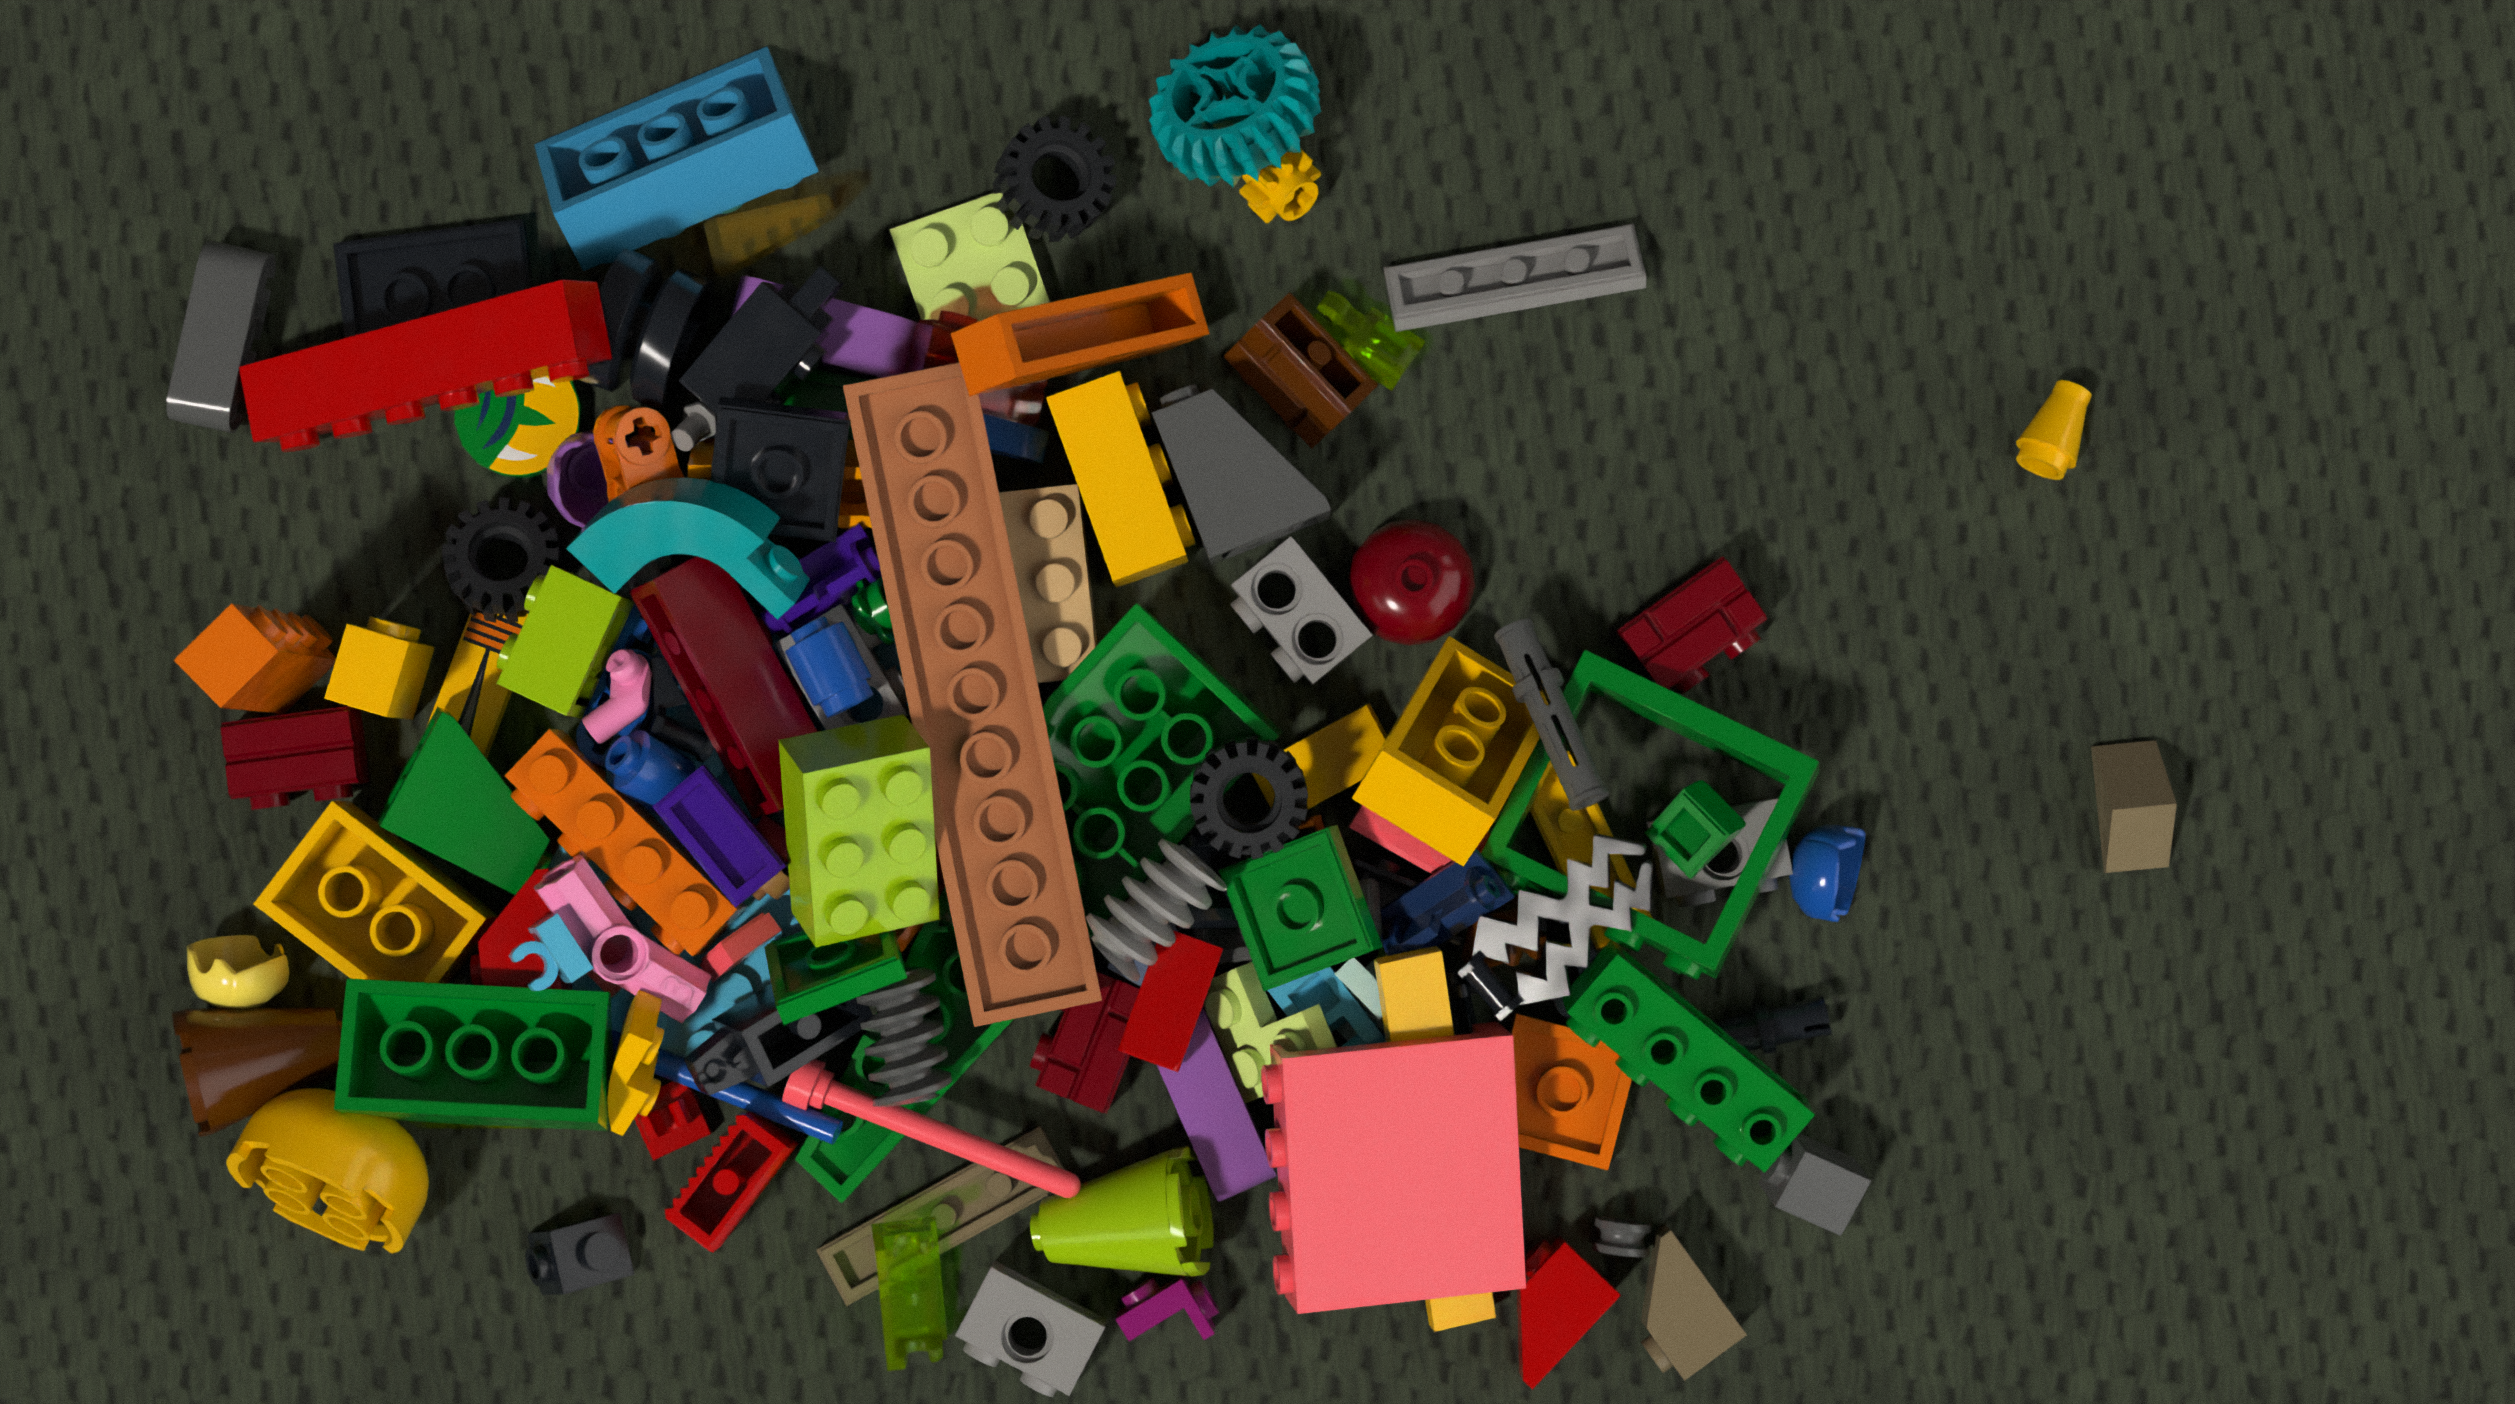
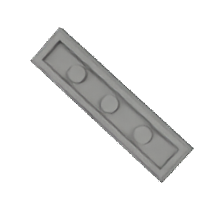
M1634 223L1383 267L1395 332L1646 288V272Z

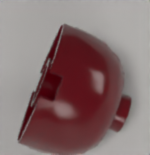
M1413 518L1389 522L1367 536L1353 556L1348 576L1351 605L1366 628L1384 641L1412 646L1432 643L1456 628L1470 609L1475 579L1471 558L1457 537L1439 524Z

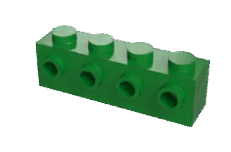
M1612 940L1608 942L1571 985L1572 993L1562 997L1566 1012L1570 1015L1566 1024L1576 1035L1592 1047H1596L1600 1041L1604 1042L1620 1055L1615 1063L1630 1079L1642 1087H1645L1649 1081H1652L1669 1095L1664 1103L1676 1116L1691 1127H1694L1700 1120L1717 1134V1137L1713 1140L1717 1148L1741 1167L1749 1160L1765 1173L1815 1116L1808 1099Z

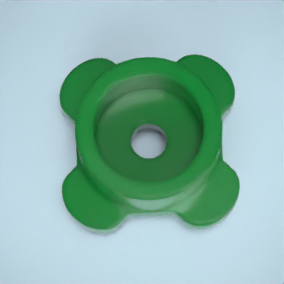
M865 577L856 582L859 590L851 598L853 615L866 633L869 635L878 634L885 644L892 645L895 643L882 577L873 583H870Z

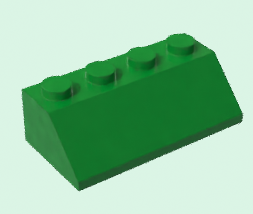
M346 979L334 1110L380 1116L396 1121L609 1131L607 1097L614 1063L611 994L602 991L562 989L531 991L530 988Z

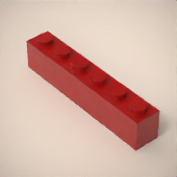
M562 279L240 366L239 372L253 442H280L282 452H294L320 446L319 435L333 432L336 439L373 432L372 421L386 418L387 425H397L425 419L424 408L440 404L441 411L473 407L480 404L478 394L494 390L495 397H506L531 392L534 390L533 380L549 376L551 383L585 378L589 376L588 365L611 360L612 354L598 283Z

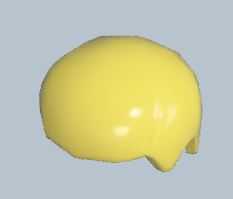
M254 935L208 938L187 946V969L192 989L198 998L217 1008L247 1009L259 1007L281 992L288 983V961L281 944H275L272 956L263 951L258 938Z

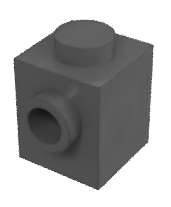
M1800 1133L1765 1173L1763 1171L1760 1172L1761 1179L1759 1181V1185L1776 1208L1839 1236L1844 1232L1871 1183V1179L1854 1157Z

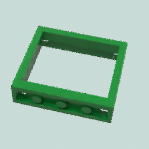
M1584 650L1563 691L1575 720L1589 692H1592L1785 785L1706 944L1632 909V931L1607 927L1604 936L1632 951L1639 952L1642 945L1645 944L1666 954L1662 964L1680 975L1683 973L1698 981L1701 973H1704L1716 979L1819 774V761ZM1554 723L1562 743H1564L1565 740L1557 723ZM1539 738L1481 854L1514 893L1519 894L1520 888L1526 889V887H1529L1541 893L1563 898L1568 893L1567 876L1510 849L1552 767L1551 760L1544 749L1541 738ZM1591 889V903L1613 907L1612 898Z

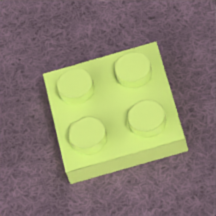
M992 193L889 229L932 351L953 345L951 333L997 313L1050 302L1023 224L1017 230L1010 224V221L1015 216L1014 212L1010 209L1002 214L997 205L1003 196L1002 193Z

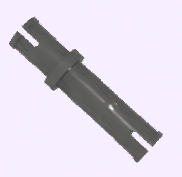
M1530 618L1521 619L1499 629L1494 634L1496 643H1499L1516 682V685L1512 688L1514 696L1518 703L1526 704L1544 749L1567 795L1571 810H1581L1605 799L1609 795V791L1601 780L1584 737L1560 688L1565 682L1560 670L1551 667L1535 633L1532 620ZM1527 663H1530L1548 705H1545ZM1554 723H1557L1576 766L1572 765Z

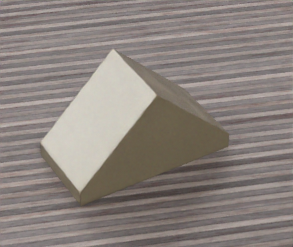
M2156 740L2091 746L2104 873L2169 867L2177 803Z

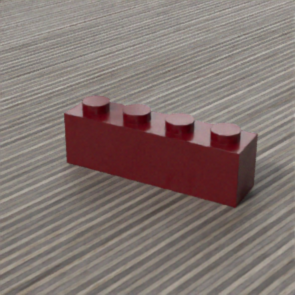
M693 556L630 590L629 593L752 818L755 819L784 808L778 740L821 730L813 725L803 706L804 698L799 684L790 673L782 668L772 649L773 640L771 633L764 621L759 616L753 614L741 592L742 586L717 564L707 559Z

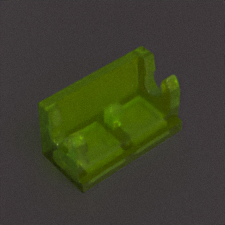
M933 1216L871 1224L887 1371L905 1369L908 1363V1354L915 1351H926L931 1362H938L944 1355L942 1340L947 1339L936 1218Z

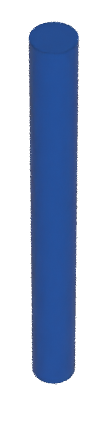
M612 1029L613 1057L615 1058L621 1032ZM659 1048L654 1074L701 1092L687 1069L684 1057ZM744 1081L710 1095L832 1145L838 1139L843 1125V1121L809 1107L805 1111L782 1102V1096Z

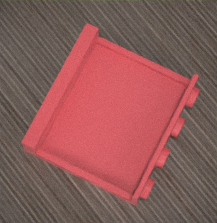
M1498 1022L1472 1024V1034L1287 1052L1280 1044H1270L1271 1064L1262 1065L1261 1082L1265 1103L1273 1104L1275 1128L1266 1129L1265 1148L1269 1167L1277 1168L1279 1191L1270 1192L1269 1213L1273 1230L1275 1232L1281 1231L1282 1255H1275L1273 1257V1277L1277 1294H1285L1286 1299L1297 1314L1526 1288L1513 1035Z

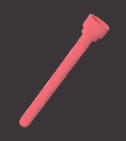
M814 1059L790 1074L786 1084L782 1102L805 1111L810 1106L822 1109L824 1104L1064 1198L1076 1196L1081 1189L1079 1177L1072 1172L902 1106L874 1107L872 1100L877 1098V1096L834 1080L835 1073L825 1070L826 1063Z

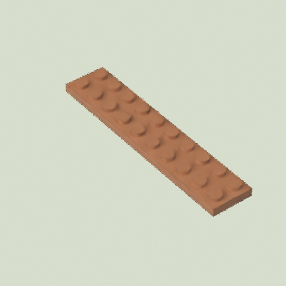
M960 363L844 385L843 389L913 727L930 747L935 839L974 1027L1102 1001L979 395L969 397Z

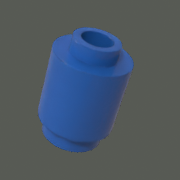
M823 616L790 634L795 645L787 649L785 653L814 707L820 705L827 719L854 707L874 695L867 682L872 676L844 622L830 626L826 616Z
M643 730L632 732L628 736H622L617 739L610 747L605 759L606 781L609 785L657 815L658 813L652 806L696 771L695 764L691 759Z

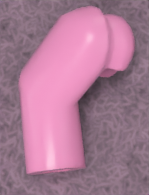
M619 649L608 658L606 670L610 672L611 677L610 699L582 718L584 726L600 745L642 716L649 705L652 677L649 663L642 655L636 654L630 649Z

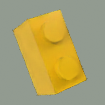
M370 616L367 627L346 624L324 699L384 717L413 720L435 647L418 642L421 633L420 629L390 620Z

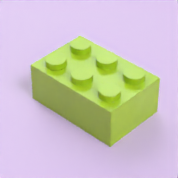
M902 714L778 740L791 911L814 946H825L940 920L930 747L905 715Z

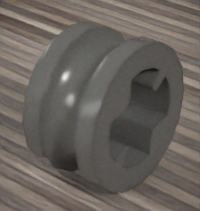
M1595 1217L1594 1225L1600 1229L1601 1234L1598 1240L1592 1242L1593 1251L1627 1257H1649L1650 1248L1644 1245V1237L1646 1234L1652 1233L1651 1223L1613 1217Z

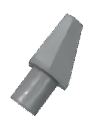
M702 401L686 405L683 408V421L671 433L673 444L682 451H690L698 442L714 436L717 414Z

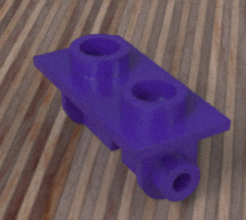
M857 523L837 535L836 542L827 541L798 559L803 572L810 578V581L796 603L778 620L757 600L756 602L762 609L760 615L767 628L773 635L777 633L780 639H783L840 604L847 605L852 602V596L857 594L859 590L856 582L866 577L870 583H873L882 577L877 550L861 524Z

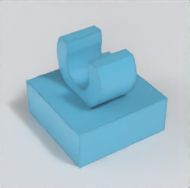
M558 913L548 914L528 927L535 941L520 943L509 954V958L513 963L524 959L525 956L531 953L537 954L542 958L544 962L542 974L527 984L531 991H540L548 988L556 980L557 975L563 983H572L594 969Z

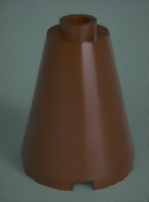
M334 1007L185 1008L172 1012L175 1036L179 1035L182 1049H180L181 1054H179L192 1114L195 1123L198 1124L199 1137L215 1134L254 1115L266 1102L280 1094L292 1090L311 1088L337 1075L342 1019L337 1020Z

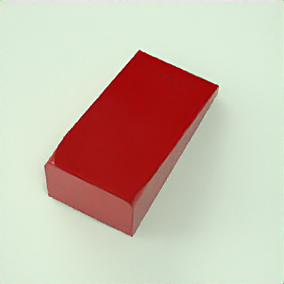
M1173 930L1176 941L1171 947H1165L1156 943L1155 950L1158 960L1153 966L1148 965L1118 1051L1179 1072L1224 948Z

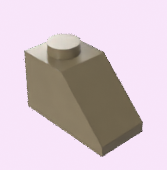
M1666 1224L1657 1229L1654 1233L1641 1322L1651 1335L1642 1340L1641 1344L1662 1373H1665L1674 1366L1685 1381L1747 1336V1334Z

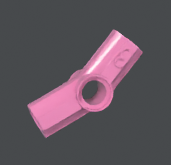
M579 854L572 859L561 862L547 872L541 881L534 886V889L551 913L559 914L594 969L592 970L601 978L618 985L634 996L638 990L662 999L660 1011L679 1023H683L690 1014L696 1011L707 993V986L712 976L637 931L582 855ZM614 935H625L627 950L623 958L614 964H602L600 950L604 942Z

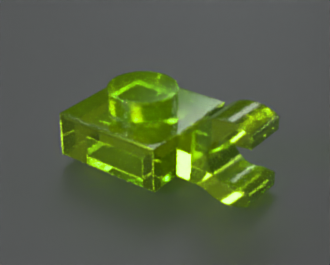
M1328 291L1316 308L1322 314L1328 316L1332 322L1317 313L1314 315L1316 320L1339 344L1345 345L1344 349L1374 380L1391 391L1395 388L1426 342L1409 330L1395 332L1393 319L1374 307L1366 316L1352 307L1346 298L1332 291Z

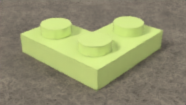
M1253 962L1212 979L1203 1005L1244 1103L1263 1097L1261 1069L1262 1065L1271 1064L1270 1044H1280L1287 1052L1337 1047L1319 1004L1277 1020L1266 991L1263 992Z

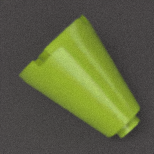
M1189 1146L1172 1148L1082 1183L1079 1193L1072 1198H1064L1054 1194L1042 1199L1039 1212L1033 1213L1030 1219V1232L1035 1249L1037 1251H1044L1045 1256L1052 1263L1191 1277L1204 1275L1209 1271L1211 1262H1200L1201 1249L1213 1248V1220L1205 1176L1192 1177L1187 1162L1198 1160L1195 1151Z

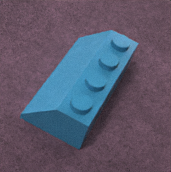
M768 46L534 144L553 215L583 271L602 263L614 262L624 249L633 251L656 240L674 237L689 226L718 214L736 211L746 202L777 189L793 187L803 178L819 172L805 133Z

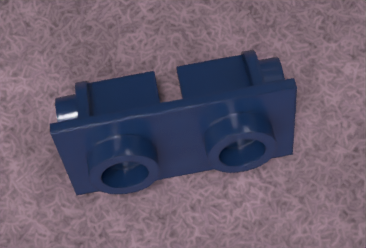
M1476 848L1464 867L1453 861L1381 907L1382 924L1389 931V937L1383 940L1384 950L1390 956L1439 946L1477 922L1480 914L1488 915L1515 898L1516 894Z

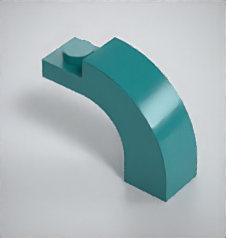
M689 477L654 480L631 488L604 506L582 528L566 548L614 594L644 565L659 557L686 554L707 559L728 572L777 620L796 603L810 581V578L803 572L796 556L787 548L775 545L767 538L780 519L775 512L754 497L736 488L714 483V481Z

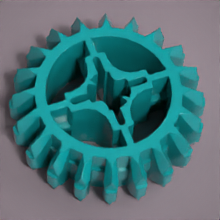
M1236 24L1229 35L1222 38L1212 31L1209 42L1200 47L1189 43V55L1184 59H1170L1171 74L1156 79L1158 93L1149 99L1152 114L1149 119L1152 125L1151 131L1165 159L1171 162L1174 168H1178L1179 172L1185 174L1189 181L1199 177L1209 187L1216 184L1221 178L1234 187L1241 176L1246 174L1258 181L1260 170L1269 165L1281 169V157L1286 152H1301L1299 137L1315 133L1313 117L1322 112L1318 96L1320 93L1319 81L1305 52L1299 49L1296 43H1291L1281 31L1270 34L1260 24L1254 27L1248 34Z

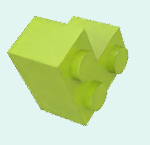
M551 565L547 575L539 574L529 588L524 602V609L528 610L529 614L519 635L512 633L500 651L497 668L501 669L502 672L496 684L565 716L582 719L600 677L606 668L607 660L615 647L635 602L617 593L614 594L612 591L567 570Z

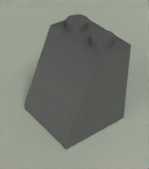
M1194 384L1160 398L1162 409L1152 412L1154 423L1211 565L1329 519L1331 508L1327 498L1213 389L1199 394L1197 386Z

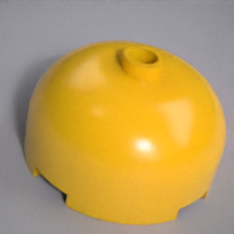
M319 1088L292 1090L272 1098L260 1107L248 1121L226 1160L227 1168L233 1178L243 1188H251L253 1183L256 1182L264 1189L265 1195L276 1203L273 1208L274 1212L340 1244L364 1251L369 1241L373 1240L385 1242L383 1248L391 1254L399 1252L403 1248L425 1206L429 1187L427 1165L413 1137L393 1119L334 1110L335 1091ZM319 1196L328 1205L322 1216L313 1210Z

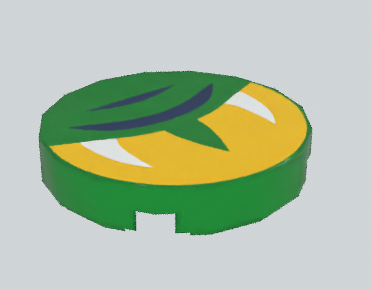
M549 376L533 380L534 390L531 392L506 397H495L494 390L478 394L479 405L455 410L454 424L462 446L479 465L504 477L532 478L544 474L547 471L548 462L557 447L570 435L582 432L584 406L573 381L551 383Z

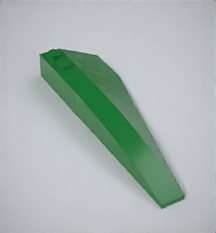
M1138 603L1126 613L1049 696L1043 707L1085 918L1089 913L1108 920L1112 915L1103 898L1110 894L1126 901L1129 895L1122 879L1127 875L1143 882L1147 876L1140 860L1146 857L1160 864L1165 857L1158 845V841L1163 838L1178 845L1196 826V821L1191 812L1190 786L1192 785L1193 773L1198 763L1201 764L1203 762L1205 754L1213 747L1217 749L1224 744V740L1235 737V740L1246 739V735L1257 736L1258 740L1267 742L1268 739L1275 741L1283 733L1238 689ZM1244 773L1235 776L1228 782L1223 796ZM944 887L938 898L940 920L924 923L904 962L905 967L917 966L935 970L936 980L919 989V991L939 996L940 1005L924 1014L923 1017L943 1021L944 1031L927 1042L946 1046L948 1057L931 1068L951 1072L952 1083L935 1092L940 1094V1096L923 1102L900 1105L923 1115L937 1103L1014 1020L1011 1019L974 1027L946 887ZM1086 920L1089 938H1091L1094 934ZM866 1031L851 1056L852 1059L839 1082L877 1097L889 1091V1084L869 1081L868 1076L871 1072L884 1066L885 1059L865 1055L864 1048L880 1040L881 1033ZM825 1104L821 1111L822 1113L843 1121L838 1139L832 1145L808 1135L795 1160L842 1204L905 1135Z

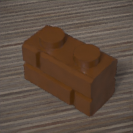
M1291 292L1266 313L1223 356L1239 372L1242 380L1247 385L1253 387L1282 417L1286 426L1291 431L1297 433L1311 449L1378 386V383Z

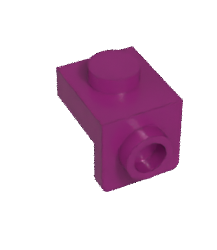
M1177 1275L1161 1286H1158L1153 1277L1128 1291L1121 1297L1126 1307L1117 1312L1115 1319L1127 1340L1131 1341L1184 1308L1202 1339L1206 1340L1215 1334L1216 1326L1211 1318L1220 1312L1201 1280L1190 1285L1185 1276Z

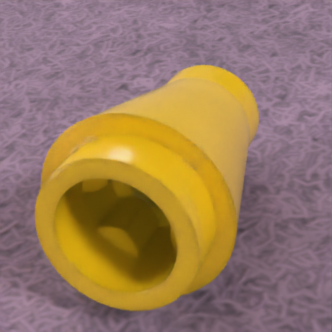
M2066 380L2056 381L2050 396L2016 441V445L2020 449L2016 461L2020 466L2033 474L2053 480L2063 479L2067 469L2076 467L2086 410L2092 394L2086 388Z

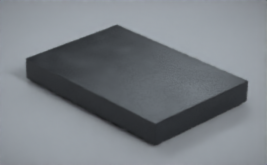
M523 219L333 243L345 338L533 287L526 222Z

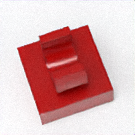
M674 1081L660 1087L657 1099L646 1117L637 1113L634 1118L652 1160H656L714 1132L695 1090Z

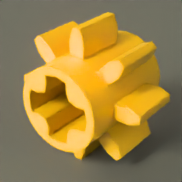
M1302 149L1300 153L1286 152L1281 157V169L1273 165L1261 169L1258 181L1248 174L1242 175L1243 180L1247 184L1239 189V193L1248 201V206L1265 223L1273 220L1276 214L1286 221H1293L1306 214L1315 203L1318 196V186L1314 181L1321 176V172L1312 165L1313 160Z

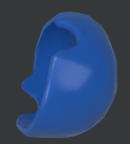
M1841 825L1819 826L1809 831L1793 850L1791 857L1793 874L1789 875L1792 898L1807 916L1830 922H1838L1840 916L1837 915L1848 914L1863 856L1866 837L1863 829Z

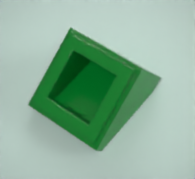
M1698 780L1685 787L1647 829L1645 834L1691 879L1746 826V822L1705 781Z

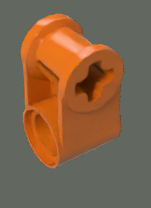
M616 405L604 410L596 419L593 429L594 443L597 447L606 478L609 502L625 491L647 482L667 478H685L679 467L670 434V427L665 417L657 410L647 407L634 408L628 405ZM634 425H637L638 435L630 438V445H627L625 435L632 433ZM609 438H613V443L609 441Z

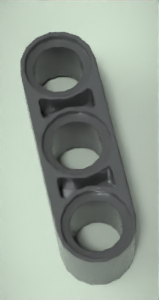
M208 240L204 244L196 266L168 390L166 410L170 420L228 433H235L238 430L243 414L237 413L240 400L245 401L239 367L255 363L257 352L251 351L253 340H260L271 294V290L265 289L267 278L274 279L276 271V260L273 253L214 240Z

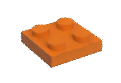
M1515 1013L1510 1033L1513 1035L1519 1147L1609 1170L1632 1081L1615 1063L1620 1055L1602 1041L1596 1047H1592L1576 1035L1569 1026Z

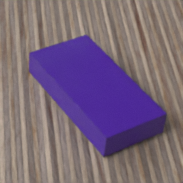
M702 765L652 806L735 908L788 866L706 765Z

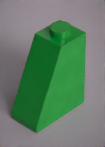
M437 707L376 819L379 826L514 895L517 894L535 870L547 869L552 859V853L545 850L550 839L535 820L512 799L510 788L455 718L448 711Z

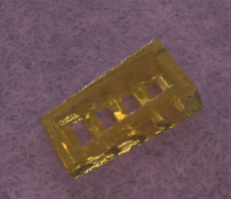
M825 193L707 220V223H704L715 272L721 277L732 275L831 222L832 218L838 216L835 202Z

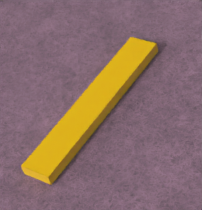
M1437 946L1374 959L1386 1042L1454 1035L1443 955ZM1492 1292L1425 1300L1428 1322L1434 1332L1496 1318Z

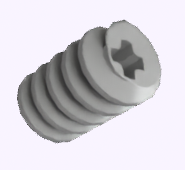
M1163 838L1158 841V845L1166 861L1163 864H1159L1143 857L1140 863L1148 879L1144 883L1127 875L1122 879L1130 898L1126 902L1110 894L1103 898L1112 915L1107 921L1092 913L1086 916V920L1094 934L1091 939L1095 946L1113 966L1135 982L1139 980L1140 974L1134 960L1149 966H1153L1158 960L1157 952L1151 940L1165 947H1171L1175 943L1176 937L1169 922L1187 929L1193 925L1195 920L1187 903L1207 910L1212 905V899L1205 885L1220 891L1227 890L1224 881L1198 855L1183 844L1179 846Z

